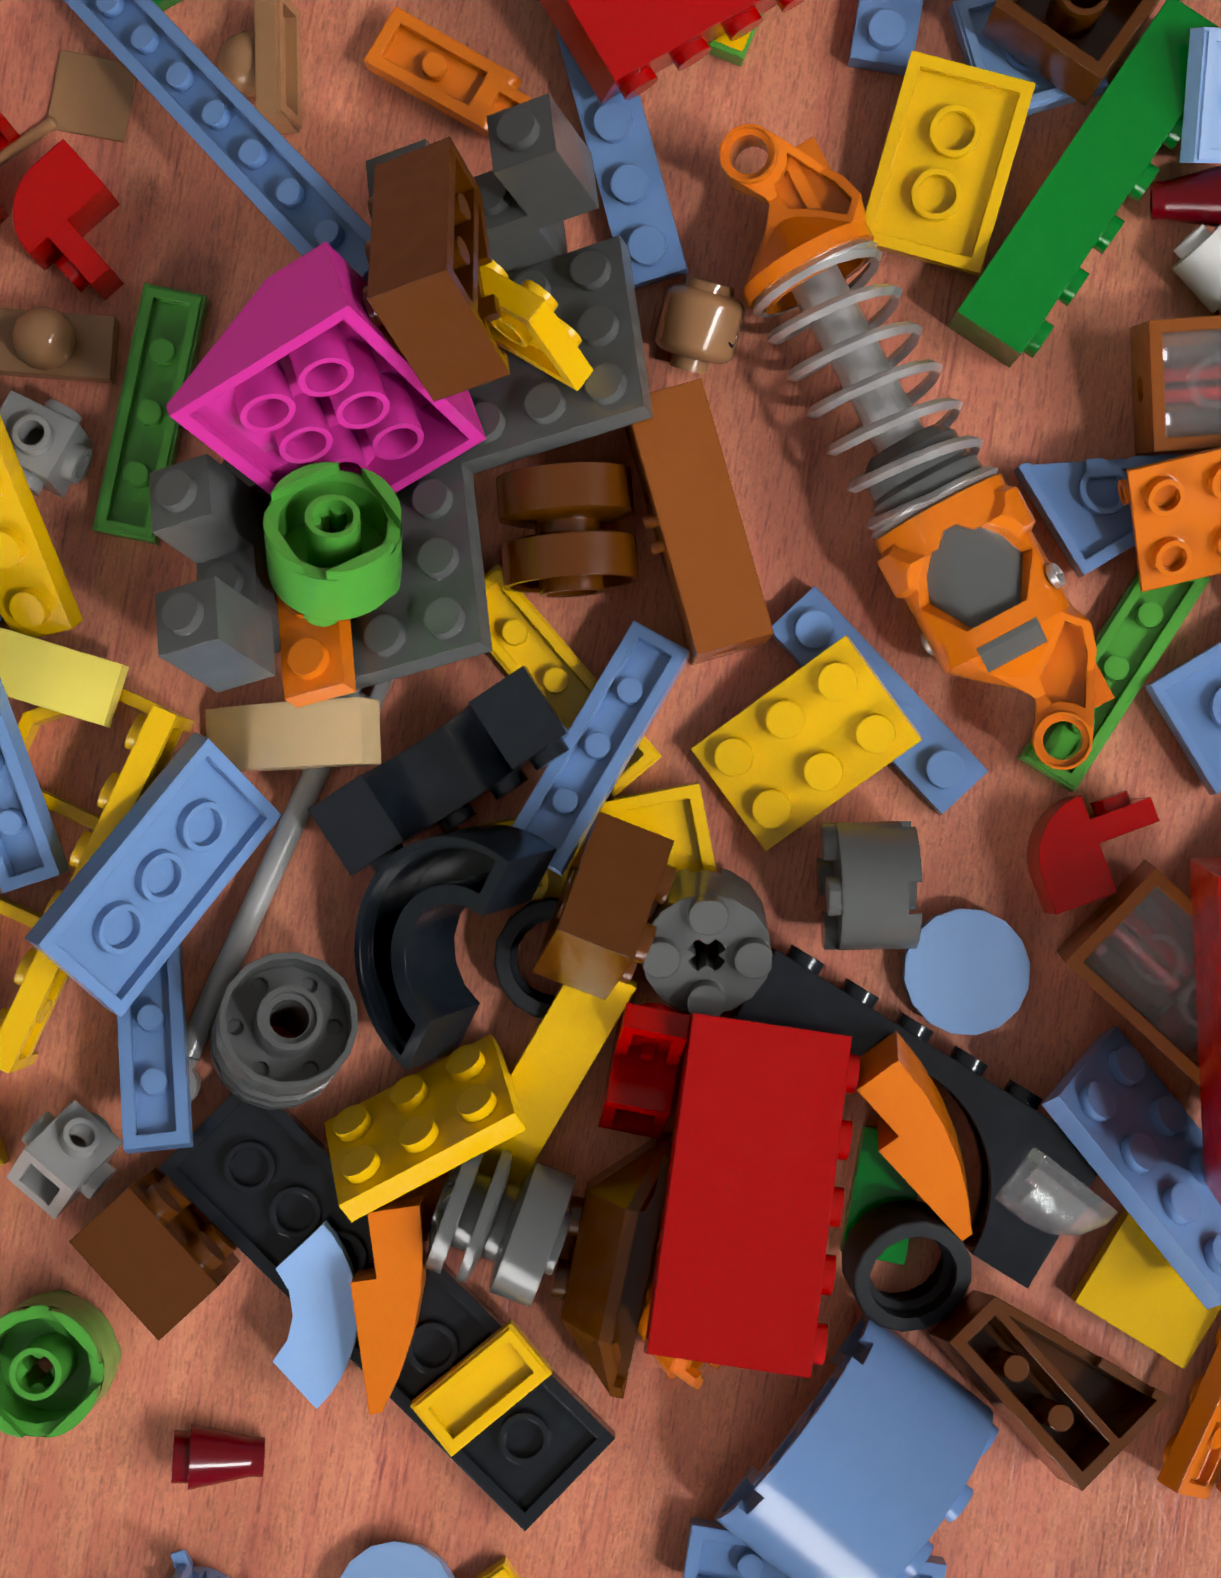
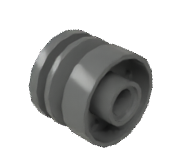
M298 952L268 954L245 965L227 985L209 1034L211 1063L222 1084L241 1101L267 1110L295 1108L317 1097L336 1076L341 1066L349 1057L359 1029L356 1001L344 978L324 961ZM271 1026L286 1028L293 1038L279 1036L273 1031Z
M502 1150L493 1177L478 1171L484 1155L482 1153L451 1169L428 1229L429 1251L425 1269L440 1274L450 1246L466 1251L456 1280L465 1283L471 1276L480 1258H486L493 1261L489 1292L530 1307L543 1274L551 1275L563 1247L573 1213L566 1211L576 1176L536 1161L521 1186H517L508 1182L512 1164V1152Z

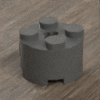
M911 821L821 823L822 858H817L816 882L818 896H825L827 912H822L823 949H917L921 933L922 913L909 914V910H915L917 882H922L921 855L916 827H911Z
M689 868L677 871L663 905L657 904L653 917L647 922L657 926V930L649 953L643 963L646 979L660 998L679 1010L690 1012L691 1015L698 1013L720 1016L723 1012L736 1008L754 996L772 969L773 955L763 902L749 882L727 869L720 868L721 873L709 870L690 873Z

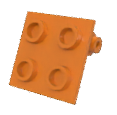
M1221 447L1127 469V479L1118 480L1117 490L1122 505L1130 504L1140 590L1145 592L1220 574Z

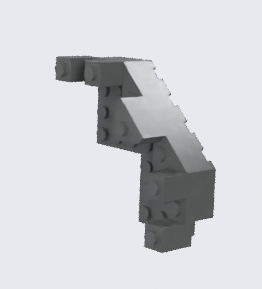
M549 93L487 116L493 170L473 178L481 190L492 260L499 264L508 274L509 279L515 283L522 285L526 279H529L553 296L558 303L554 313L579 334L582 342L578 348L594 371L582 387L576 391L497 345L500 351L503 350L508 356L510 375L468 389L487 439L395 493L400 502L402 519V573L400 588L395 595L386 600L377 609L350 619L356 690L492 651L473 474L653 418L628 246L618 235L572 252H567L563 220L598 209L599 203L592 153ZM423 139L367 160L366 171L369 198L373 197L376 165L427 146L429 142ZM208 454L150 472L152 533L197 564L196 582L155 594L158 657L216 692H222L276 676L274 653L281 651L277 594L268 577L263 528L264 511L266 512L271 501V495L228 461L224 460L220 464Z

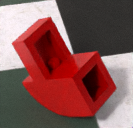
M62 139L26 172L18 185L13 202V222L17 236L28 254L44 270H47L55 263L80 292L91 284L106 300L124 284L83 238L120 204L106 185L70 145Z
M1127 790L1091 802L1094 814L1088 815L1082 796H1069L1054 803L1040 816L1029 837L1027 864L1044 913L1058 915L1117 893L1100 843L1159 822L1160 820L1151 797L1130 800Z
M650 1002L640 1005L626 1003L625 1009L619 1017L598 1127L657 1139L662 1137L671 1111L677 1066L688 1039L691 1015L676 1013L670 1007L660 1003Z

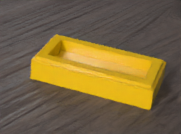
M510 1319L413 1399L410 1407L452 1457L552 1374L553 1368L515 1321Z

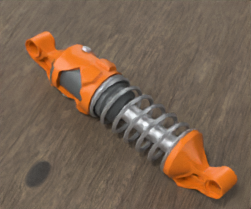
M745 123L734 127L725 135L720 144L719 159L722 169L729 183L736 191L769 206L766 231L743 288L742 296L748 308L753 309L752 314L764 318L781 315L797 307L801 308L802 313L787 320L770 332L768 343L780 344L810 327L814 332L823 351L789 370L787 379L795 382L802 380L826 365L831 364L843 389L812 405L809 408L807 417L819 418L850 400L863 424L830 444L827 454L836 456L868 439H871L878 454L870 459L865 473L849 482L847 491L857 493L867 488L875 502L872 511L874 516L869 519L867 528L874 530L872 538L878 539L875 545L881 556L877 564L896 598L905 599L922 631L921 643L924 649L930 655H935L944 674L1017 689L1031 695L1035 702L1031 735L1034 753L1045 765L1053 769L1068 770L1078 767L1087 759L1092 750L1094 708L1115 698L1096 664L1097 647L1091 622L1075 609L1062 588L1065 585L1064 574L1057 564L1049 563L1033 534L1032 528L1036 520L1018 487L1008 486L1002 474H997L998 468L992 466L982 467L977 457L983 443L982 439L970 435L959 437L955 429L949 428L957 420L963 402L946 397L912 406L937 383L943 365L936 361L925 359L896 366L917 346L923 327L909 321L881 326L898 308L903 290L888 283L864 287L878 271L883 252L876 248L877 243L873 241L875 237L866 221L861 193L843 175L831 170L814 136L795 147L758 124ZM759 147L768 153L764 167L758 172L743 174L734 168L738 154L746 148ZM868 263L864 270L847 285L845 280ZM890 295L891 298L867 321L857 302L878 296ZM911 333L903 344L886 358L878 341L899 334ZM930 371L917 386L907 394L905 393L898 379ZM948 410L940 420L926 428L923 427L919 419L935 412ZM1059 721L1072 723L1080 736L1076 751L1064 758L1049 755L1043 745L1045 731L1053 723Z

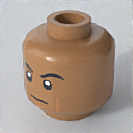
M686 275L683 285L676 284L667 288L655 329L654 340L661 349L672 353L669 365L706 375L709 363L724 364L732 360L745 315L743 304L733 298L735 288Z

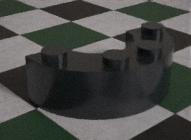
M522 666L471 700L462 712L439 729L392 759L359 775L308 810L350 876L369 866L376 874L390 856L435 826L439 825L445 834L475 816L477 813L471 806V803L489 791L498 800L528 781L529 779L522 769L529 764H532L535 770L538 771L565 754L570 749L563 739L569 735V732L527 667Z
M487 824L415 841L390 856L373 876L362 899L356 922L354 944L356 974L363 1003L377 1034L393 1057L406 1070L452 1054L458 1048L480 1004L464 984L456 963L454 935L460 914L465 907L484 916L531 902L557 848L531 832L507 825Z

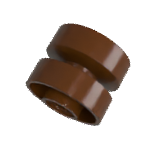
M605 462L556 463L520 468L505 472L496 477L499 522L518 528L535 529L534 535L520 537L501 545L504 590L518 593H540V597L568 598L600 594L604 592V588L627 585L639 580L636 536L620 531L600 530L599 524L613 522L634 513L631 469L628 466Z

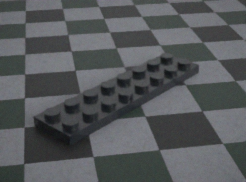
M232 1093L193 1132V1147L177 1149L158 1168L289 1299V1290L276 1271V1267L325 1221L330 1224L344 1244L353 1263L355 1273L357 1270L375 1268L368 1215L366 1214L351 1222L339 1207L329 1149L288 1108L267 1110L245 1103ZM445 1263L440 1274L426 1269V1281L418 1323L400 1376L389 1398L526 1531L615 1439V1431L552 1371L548 1378L451 1457L410 1407L411 1402L506 1323L465 1283L456 1280L457 1275ZM357 1336L355 1348L350 1359L363 1371Z

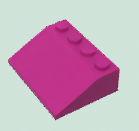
M326 241L274 273L263 282L166 405L169 416L270 495L276 484L283 477L298 468L319 462L339 463L340 470L360 475L361 468L372 471L382 477L396 493L487 439L469 390L435 402L432 400L385 327L378 328L371 321L362 296L363 287L367 286L368 283Z

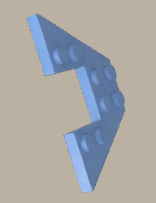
M1173 453L1131 456L1128 459L1105 460L1103 458L1086 459L1081 462L1035 465L1023 463L1014 470V473L1079 579L1135 545L1130 504L1122 505L1117 490L1118 480L1127 479L1126 470L1185 455ZM1221 641L1144 686L1209 795L1221 792Z

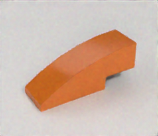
M895 1031L860 1057L857 1091L881 1116L877 1119L878 1151L955 1235L963 1241L972 1235L965 1166L956 1130L944 1101L922 1062L900 1034Z
M425 1195L395 1199L367 1214L375 1268L357 1270L350 1284L369 1415L383 1412L400 1376L418 1323L426 1281L425 1266L428 1249Z

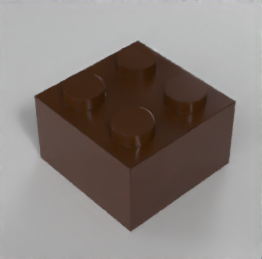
M997 0L981 34L1076 101L1086 106L1160 0Z
M599 811L572 860L532 972L603 1000H606L618 981L628 984L637 963H644L656 934L657 926L647 922L653 917L657 904L663 905L675 878L677 868L667 864L674 840Z
M154 1168L125 1189L69 1242L159 1341L211 1294L239 1264L240 1260L233 1253L237 1248L236 1245L211 1221L206 1224L190 1206L192 1202L167 1175L163 1176L157 1168Z

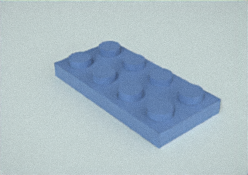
M194 732L25 936V939L107 1010L122 1017L282 815L209 738Z
M1115 1026L1103 1032L1095 1039L1041 1105L1204 1307L1210 1309L1221 1305V1205L1204 1182L1202 1131L1187 1114L1181 1103L1175 1099L1145 1062L1142 1055L1133 1047L1120 1029Z

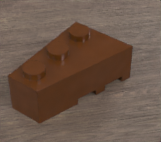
M449 136L376 165L373 197L368 200V209L372 220L371 240L365 244L366 257L369 263L368 285L363 287L362 290L364 305L371 321L376 327H385L434 402L510 375L508 356L503 350L500 351L490 335L489 322L501 318L499 301L494 294L484 297L480 267L491 263L492 257L481 190L451 137Z
M972 1290L955 1310L929 1333L930 1337L1055 1477L1081 1491L1173 1399V1397L1120 1369L1117 1365L1069 1340L1063 1334L1000 1298L980 1291Z

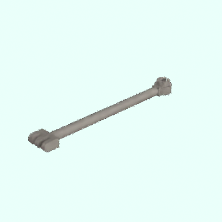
M393 680L375 684L370 696L361 693L363 690L361 688L354 693L335 698L364 697L379 700L381 711L392 687ZM332 767L303 769L187 1022L191 1102L197 1097L201 1089V1078L196 1068L209 1038L227 985L239 973L311 814L308 809L316 804Z

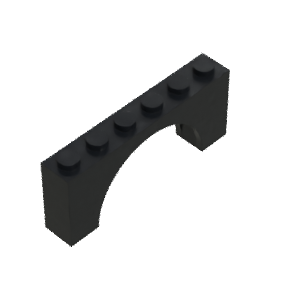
M791 945L786 955L772 947V969L769 971L767 979L751 999L734 1008L729 1018L852 1036L850 1054L860 1056L897 1031L922 1062L928 1074L941 1084L956 1101L973 1133L980 1163V1187L975 1214L971 1222L972 1235L963 1240L965 1247L972 1255L1028 1289L1097 1176L1095 1170L1057 1123L1036 1111L1043 1099L1009 1079L1002 1090L982 1077L988 1065L956 1045L950 1055L947 1056L927 1043L934 1032L906 1014L900 1012L895 1022L873 1010L879 998L849 979H845L840 989L818 976L824 964L794 945Z

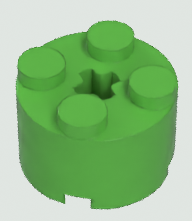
M319 462L292 471L276 484L271 492V501L266 512L264 511L263 528L268 577L274 591L283 602L292 609L302 613L305 620L310 624L327 627L337 623L339 620L365 615L377 609L397 593L400 588L402 573L401 506L394 490L382 477L364 468H361L360 475L340 470L339 463Z
M59 1289L31 1296L0 1317V1431L20 1438L24 1436L45 1438L60 1436L78 1425L105 1396L114 1381L121 1359V1349L111 1324L95 1305L69 1291ZM44 1356L53 1364L52 1369L47 1373L38 1365Z

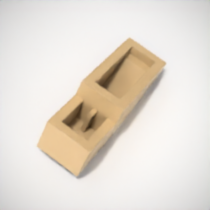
M364 697L332 698L298 708L286 701L206 709V737L217 746L240 772L381 765L380 705L377 699Z

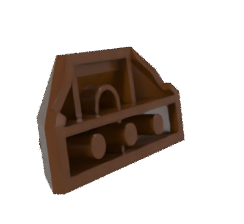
M663 1132L662 1137L658 1139L652 1138L588 1180L584 1198L572 1195L569 1212H572L573 1216L567 1232L568 1235L576 1236L571 1261L559 1258L551 1297L563 1299L560 1317L563 1324L609 1395L621 1399L624 1398L664 1206L673 1134Z

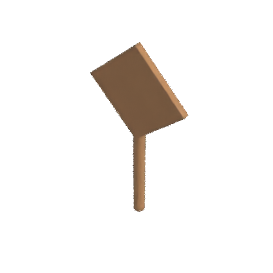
M60 50L48 118L5 147L0 152V166L53 130L125 143L137 78L119 60Z

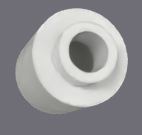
M1201 224L1173 250L1180 260L1172 267V270L1211 313L1217 310L1221 313V224L1211 232L1204 224Z

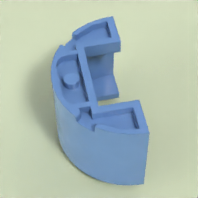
M864 1314L830 1359V1362L837 1368L763 1468L759 1471L752 1465L713 1517L786 1578H898L902 1572L909 1578L915 1576L925 1565L933 1551L934 1545L928 1540L943 1519H946L948 1522L954 1521L969 1503L973 1495V1489L966 1483L980 1457L990 1448L999 1432V1428L993 1424V1411L987 1404L894 1330L880 1327Z

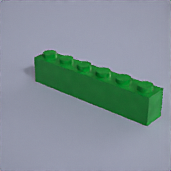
M1179 0L1165 1L947 327L1008 368L1012 366L1022 352L1031 358L1035 356L1054 328L1053 324L1045 320L1057 300L1066 306L1069 305L1090 274L1080 266L1091 249L1094 248L1101 254L1104 253L1125 222L1115 214L1128 196L1138 202L1160 170L1150 162L1163 144L1173 150L1182 137L1190 28L1220 27Z

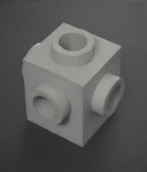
M10 390L0 408V415L33 495L39 496L44 488L64 498L71 484H77L84 478L92 461L93 453L91 448L94 443L79 424L82 417L71 408L56 400L47 399L43 406Z
M74 1100L57 1117L47 1111L30 1127L21 1139L27 1146L6 1178L53 1219H56L81 1193L90 1200L116 1172V1169L109 1164V1161L123 1141L112 1133L110 1126L102 1117L88 1112Z

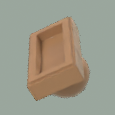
M254 0L255 33L242 31L231 35L220 47L217 59L218 69L243 95L256 96V109L280 134L300 133L302 128L300 10L290 0Z
M44 306L28 310L0 308V375L114 384L119 321L115 316L63 313Z

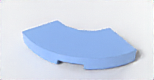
M327 1221L323 1222L276 1267V1271L289 1290L293 1317L288 1339L272 1362L316 1409L328 1398L341 1379L352 1356L358 1336L350 1284L356 1273L344 1244Z

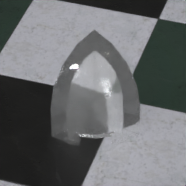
M1036 1147L1032 1148L994 1197L1024 1222L1048 1234L1080 1236L1103 1227L1118 1213L1101 1197Z

